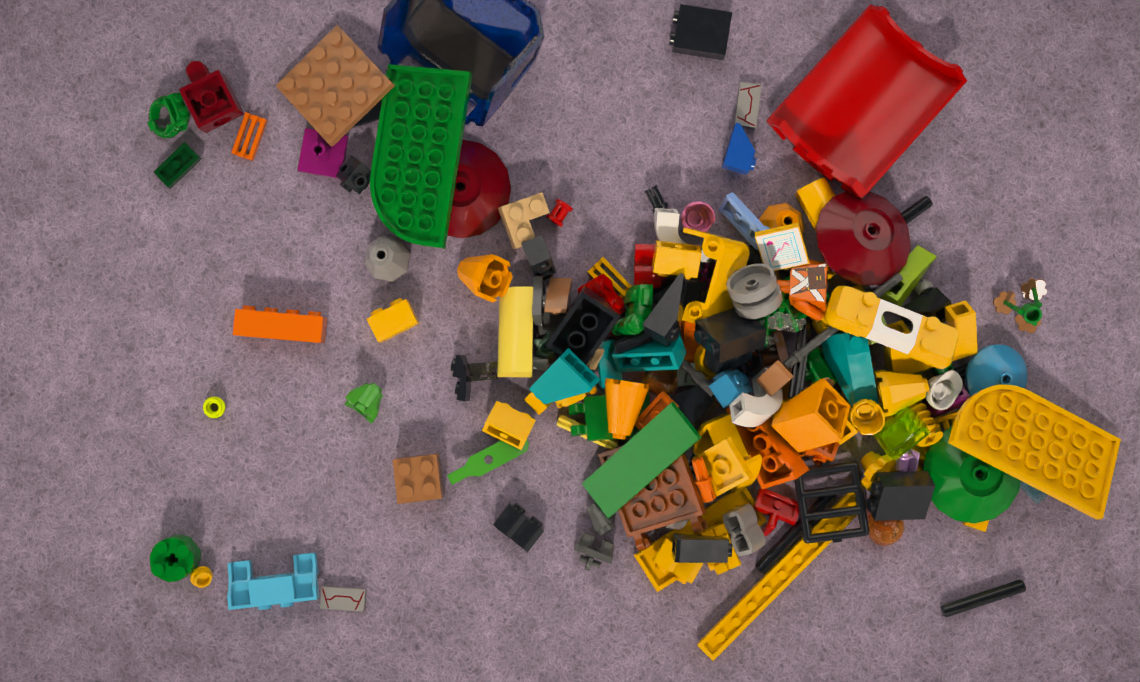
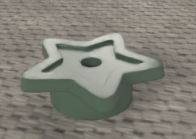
M549 332L541 339H534L533 342L538 347L536 356L542 355L554 358L555 352L545 347L551 335Z

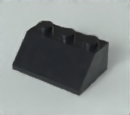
M584 286L567 310V313H565L549 336L546 346L560 356L569 348L587 365L620 318V315L601 296Z

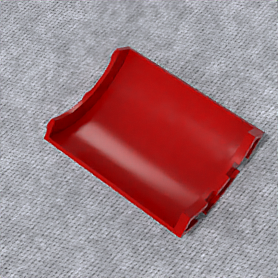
M870 4L771 114L766 122L782 140L787 138L794 145L792 150L817 172L831 182L836 179L842 183L841 189L857 198L863 199L962 88L967 79L963 75V69L958 64H951L938 58L924 49L919 41L911 39L890 17V12L885 7Z

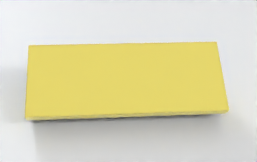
M509 287L506 295L503 297L499 296L497 377H533V287Z

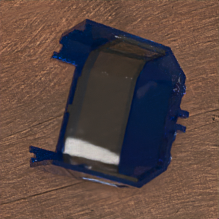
M392 0L383 11L377 47L381 54L388 56L391 61L389 64L399 65L409 55L425 68L471 72L473 75L469 101L476 107L466 117L465 124L468 125L470 122H475L476 126L483 127L501 107L536 61L545 36L540 10L527 0Z

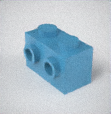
M731 370L723 371L712 378L714 382L709 385V388L723 408L728 407L740 394H749L753 391L748 384L749 379L739 370L732 372Z

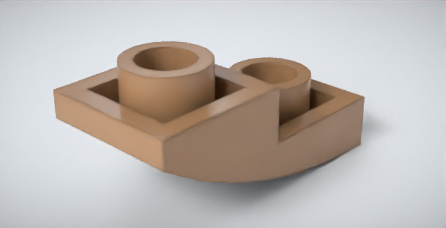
M550 278L545 301V312H551L556 315L567 313L570 304L569 295L572 289V278Z

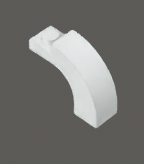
M655 208L654 228L658 240L688 244L679 237V212L677 209ZM699 245L702 252L701 262H712V260H715L708 258L703 253L702 245Z
M766 367L752 378L754 396L742 393L729 404L732 423L744 427H756L764 423L781 407L783 400L782 389H779L770 397L755 381L767 369Z

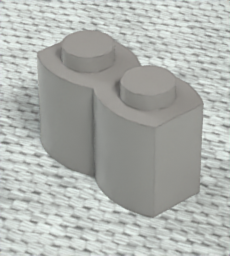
M749 503L737 506L723 515L724 525L731 535L732 546L739 557L752 554L765 545L764 533L757 524L755 510Z

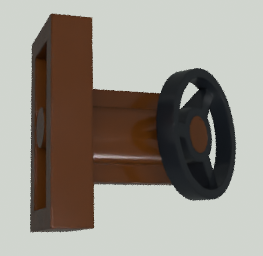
M782 330L773 332L775 347L763 350L757 349L752 352V361L744 363L747 367L744 374L747 377L756 376L763 368H768L777 360L783 365V362L788 359ZM737 366V370L743 372L741 366Z

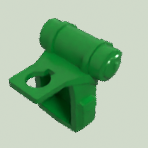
M633 285L626 291L624 305H626L625 317L619 319L612 329L616 337L624 338L629 335L639 334L644 329L642 324L653 308V285Z

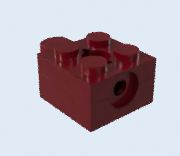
M193 61L187 65L186 74L191 83L180 88L179 91L198 129L208 133L244 115L226 76L221 71L216 70L210 73L207 66L200 61Z

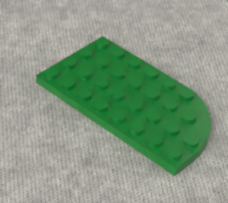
M391 64L387 66L386 77L395 86L382 98L370 174V192L374 208L384 225L396 236L410 243L433 248H446L473 75L471 72Z

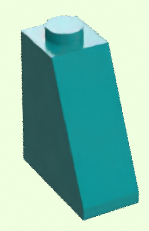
M568 348L529 390L544 404L590 392L599 382L600 378Z

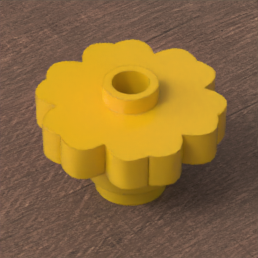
M872 451L862 458L861 464L865 471V477L861 482L869 492L871 491V483L875 480L876 472H898L895 469L896 454L890 455L888 453L880 456Z

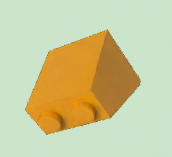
M823 378L781 405L775 412L771 426L799 453L842 441L850 405Z

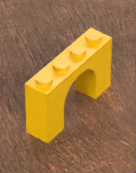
M966 300L946 306V325L958 330V342L953 361L977 354L976 312ZM903 320L885 325L904 334L911 333ZM883 345L885 366L888 371L913 374L933 368L931 365L913 359L908 354Z

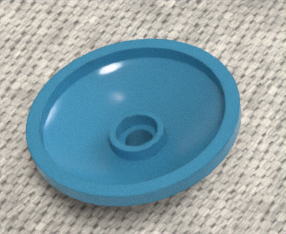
M1001 344L988 345L980 349L970 359L965 372V385L970 397L985 388L995 385H1014L1025 389L1027 384V367L1024 359L1015 349Z

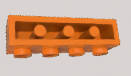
M243 305L242 309H235L233 335L325 344L327 317H322L321 312L308 311V315H299L300 310L286 309V313H277L278 308L264 307V311H256V306Z

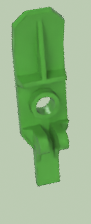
M501 440L470 456L465 466L448 474L447 477L451 485L468 476H482L527 452L529 442L526 440L522 450ZM487 455H490L492 457V462L490 464H487L484 461V458Z

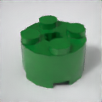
M173 535L159 541L152 548L150 554L152 574L167 582H177L189 576L199 566L201 561L200 548L197 547L191 537L185 535ZM174 554H175V558H178V561H177V562L175 561V559H173V555H174Z

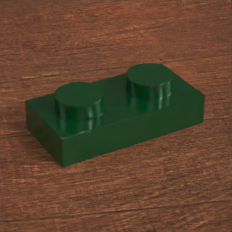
M184 142L153 173L171 189L202 158Z

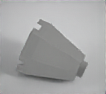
M382 235L367 245L364 264L375 279L394 282L408 272L411 253L400 238Z

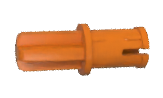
M703 457L692 459L696 475L694 482L698 485L702 501L704 503L711 502L713 499H716L711 483L712 476L708 475Z

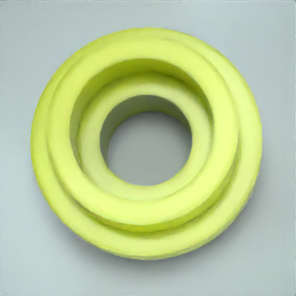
M209 397L203 404V411L210 418L221 417L226 409L225 402L219 397ZM216 403L218 405L217 411L211 409L212 404Z

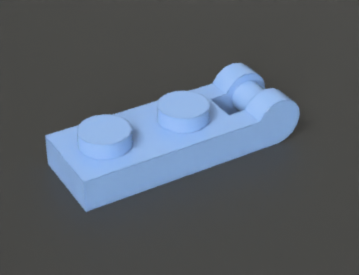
M733 192L727 194L719 210L755 249L759 250L755 239V232L771 228L764 226Z

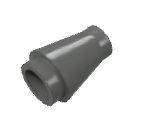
M597 503L586 508L595 533L598 532L602 536L615 528L612 523L614 522L611 517L607 518Z

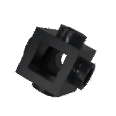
M351 155L346 163L341 165L339 172L335 176L342 181L339 185L348 192L354 190L360 195L369 185L371 170Z

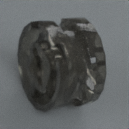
M498 362L467 364V368L470 370L469 382L499 379L496 373Z

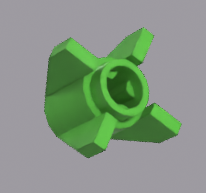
M365 383L347 394L345 405L363 415L369 423H373L378 415L380 402L383 398L382 389L375 383Z

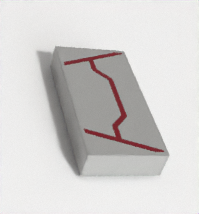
M739 83L734 125L737 122L744 128L756 129L761 84Z
M323 585L321 588L320 609L364 612L367 588Z

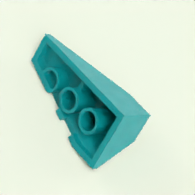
M846 332L830 336L822 343L824 358L851 407L861 399H871L879 404L868 339Z

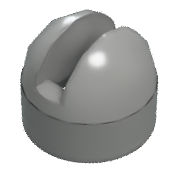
M921 279L922 282H918L914 287L918 297L934 289L931 282L927 279Z

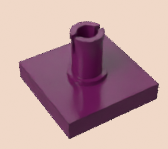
M305 128L297 171L337 178L335 175L345 162L349 136L344 135L332 147L316 130Z

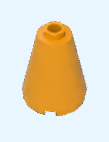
M605 379L608 432L613 433L612 438L626 440V436H631L649 390V384Z

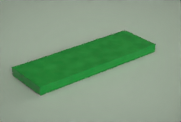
M672 402L589 476L582 485L607 518H610L702 437L677 405Z

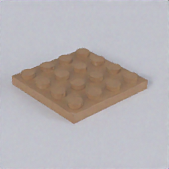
M338 25L276 85L283 95L332 147L395 86Z

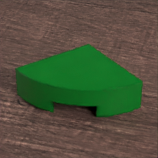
M951 363V365L944 369L933 367L931 371L933 375L939 376L953 370L954 366Z

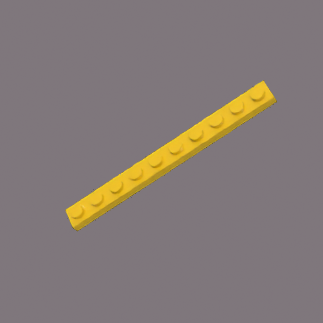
M855 493L844 494L830 509L856 506ZM857 515L820 519L811 528V534L843 530ZM802 537L697 643V646L714 661L832 541L807 544L803 541Z

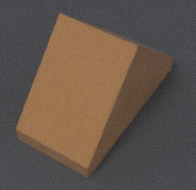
M777 360L755 381L771 397L794 376Z

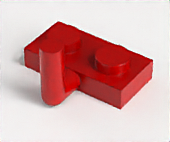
M759 488L753 509L770 516L768 523L762 528L765 537L776 528L778 519L791 525L797 522L799 515L797 501L768 489Z

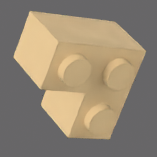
M542 192L498 208L512 249L522 247L521 243L535 238L529 220L550 213Z

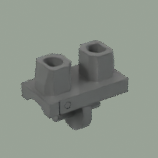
M583 532L579 542H575L574 550L589 555V557L580 555L579 561L586 563L584 570L589 571L591 566L600 568L601 562L594 560V558L611 564L613 560V542L603 539L600 548L596 549L591 547L595 536Z

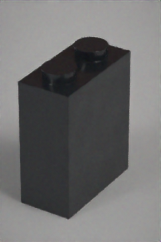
M680 4L679 11H674L672 24H676V30L671 32L669 45L673 46L672 52L724 60L732 12Z
M734 308L697 320L695 323V341L719 363L765 347L766 328L756 319L740 317Z
M928 471L876 472L875 480L871 483L870 498L866 502L867 510L871 513L874 521L925 519L936 485Z

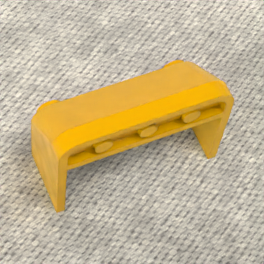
M684 228L683 232L703 237V253L708 258L717 260L705 303L700 301L690 302L683 312V321L696 323L697 320L734 308L726 282L736 270L747 266L750 249L747 244L741 241L692 228Z

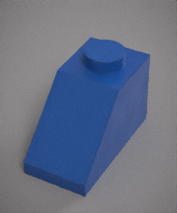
M736 122L733 126L721 168L747 175L749 170H754L757 158L754 157L755 149L740 123Z

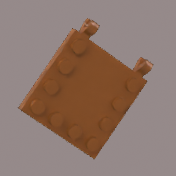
M623 446L598 454L601 465ZM685 453L618 511L627 537H634L638 551L652 545L649 536L645 532L687 519H690L694 534L708 529L706 520L701 516L707 512L697 485L694 482Z

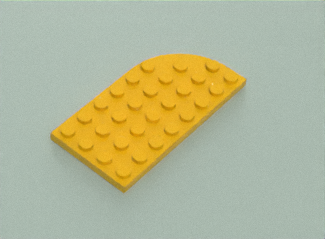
M995 385L973 394L964 402L954 420L948 443L1098 520L1104 517L1121 439L1027 389L1014 385Z

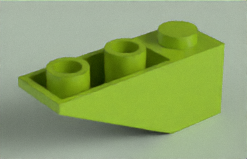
M917 245L909 254L906 265L899 272L903 280L880 298L901 307L937 256Z

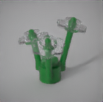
M782 291L783 300L781 305L772 312L774 313L773 316H770V314L765 316V347L778 343L776 337L768 336L769 328L783 330L784 332L790 330L793 333L803 328L802 325L807 323L805 318L795 319L789 300L785 299L784 292Z

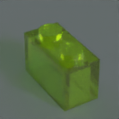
M907 406L905 409L898 411L895 417L885 423L882 430L873 436L885 453L897 460L929 435L931 431L919 415Z

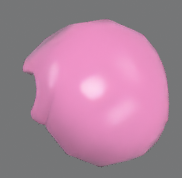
M696 201L684 208L680 221L684 228L708 232L712 224L715 223V213L709 204Z

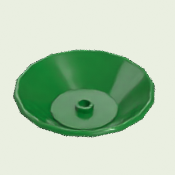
M951 426L943 432V437L937 443L931 445L925 454L923 471H928L936 485L931 500L939 511L956 521L975 524L992 520L1010 507L1020 490L1021 480L949 444L948 441L953 427ZM977 470H980L981 475L977 478L975 473Z

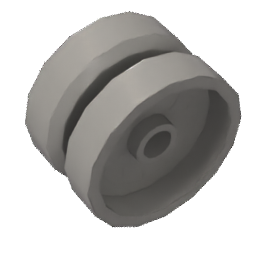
M751 264L736 270L726 282L735 312L742 318L757 319L765 317L774 312L782 303V293L777 284L775 272L769 265Z

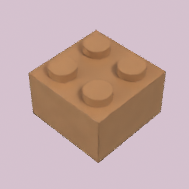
M439 453L401 457L392 460L397 504L442 499L444 497Z

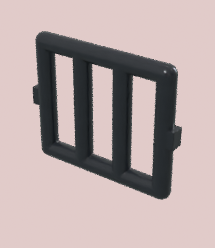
M857 461L830 464V462L820 463L821 466L808 467L809 471L794 480L803 541L805 543L824 541L836 543L842 542V539L869 535L870 531L861 473ZM851 471L853 484L809 490L804 489L803 477ZM855 493L856 506L808 512L806 499ZM858 515L860 528L811 534L810 521Z

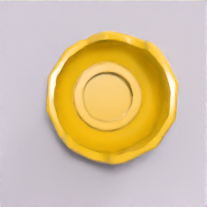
M861 399L853 404L849 412L850 421L860 434L874 435L882 430L885 425V414L877 402L871 399Z

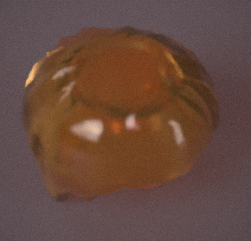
M678 369L643 371L641 379L643 384H649V392L659 395L664 391L667 395H670L678 387Z
M871 513L868 516L869 538L875 544L889 546L902 537L905 531L903 520L874 521Z

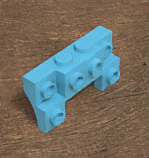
M317 552L294 555V573L253 577L252 560L229 562L228 610L251 607L265 610L272 608L271 605L280 604V607H290L294 605L293 602L317 600L320 597L317 578L319 574Z

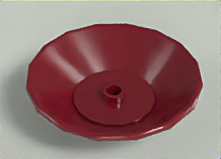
M462 139L447 236L467 238L483 234L501 219L498 208L509 204L511 184L508 169L497 153L481 143ZM463 183L464 188L458 190L456 188L457 184Z
M845 191L832 197L820 211L816 225L818 248L827 265L841 278L858 285H880L897 272L899 273L906 265L911 248L909 228L900 211L885 197L869 191L863 199H860Z

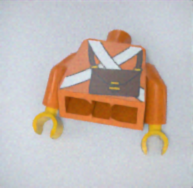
M809 259V264L796 266L791 269L790 280H777V284L782 292L789 293L790 305L818 321L822 328L830 326L826 322L823 311H826L827 280L834 276L836 272H832L827 263Z

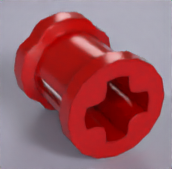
M556 199L555 207L545 218L562 228V222L567 214L572 212L573 208L565 202Z

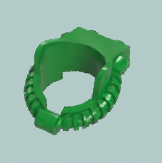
M172 93L168 96L157 98L150 106L148 113L150 121L147 124L150 131H154L161 138H172L179 132L185 131L189 123L190 114L181 93ZM162 107H166L170 115L171 124H167L166 129L158 127L156 123Z

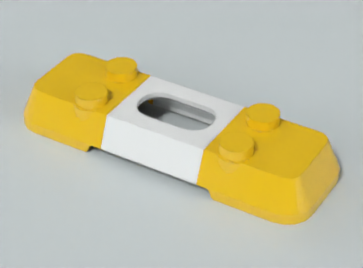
M838 286L832 291L825 312L826 322L830 326L912 356L915 360L933 367L944 369L951 365L958 342V330L956 328L941 323L936 317H926L877 298L873 292L864 293L849 286ZM885 311H890L910 319L913 324L911 333L904 334L886 327L881 321L882 314Z

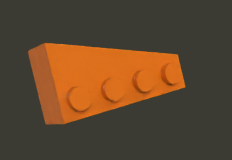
M730 407L726 408L727 413L731 414ZM772 416L756 427H744L735 424L748 455L754 457L760 454L762 456V464L757 476L761 489L795 480L810 470L797 451L771 426L773 422Z

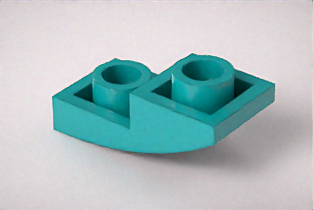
M616 339L604 340L599 346L604 349V353L598 363L599 386L601 388H605L606 378L622 380V372H618L612 357L615 349L614 341Z

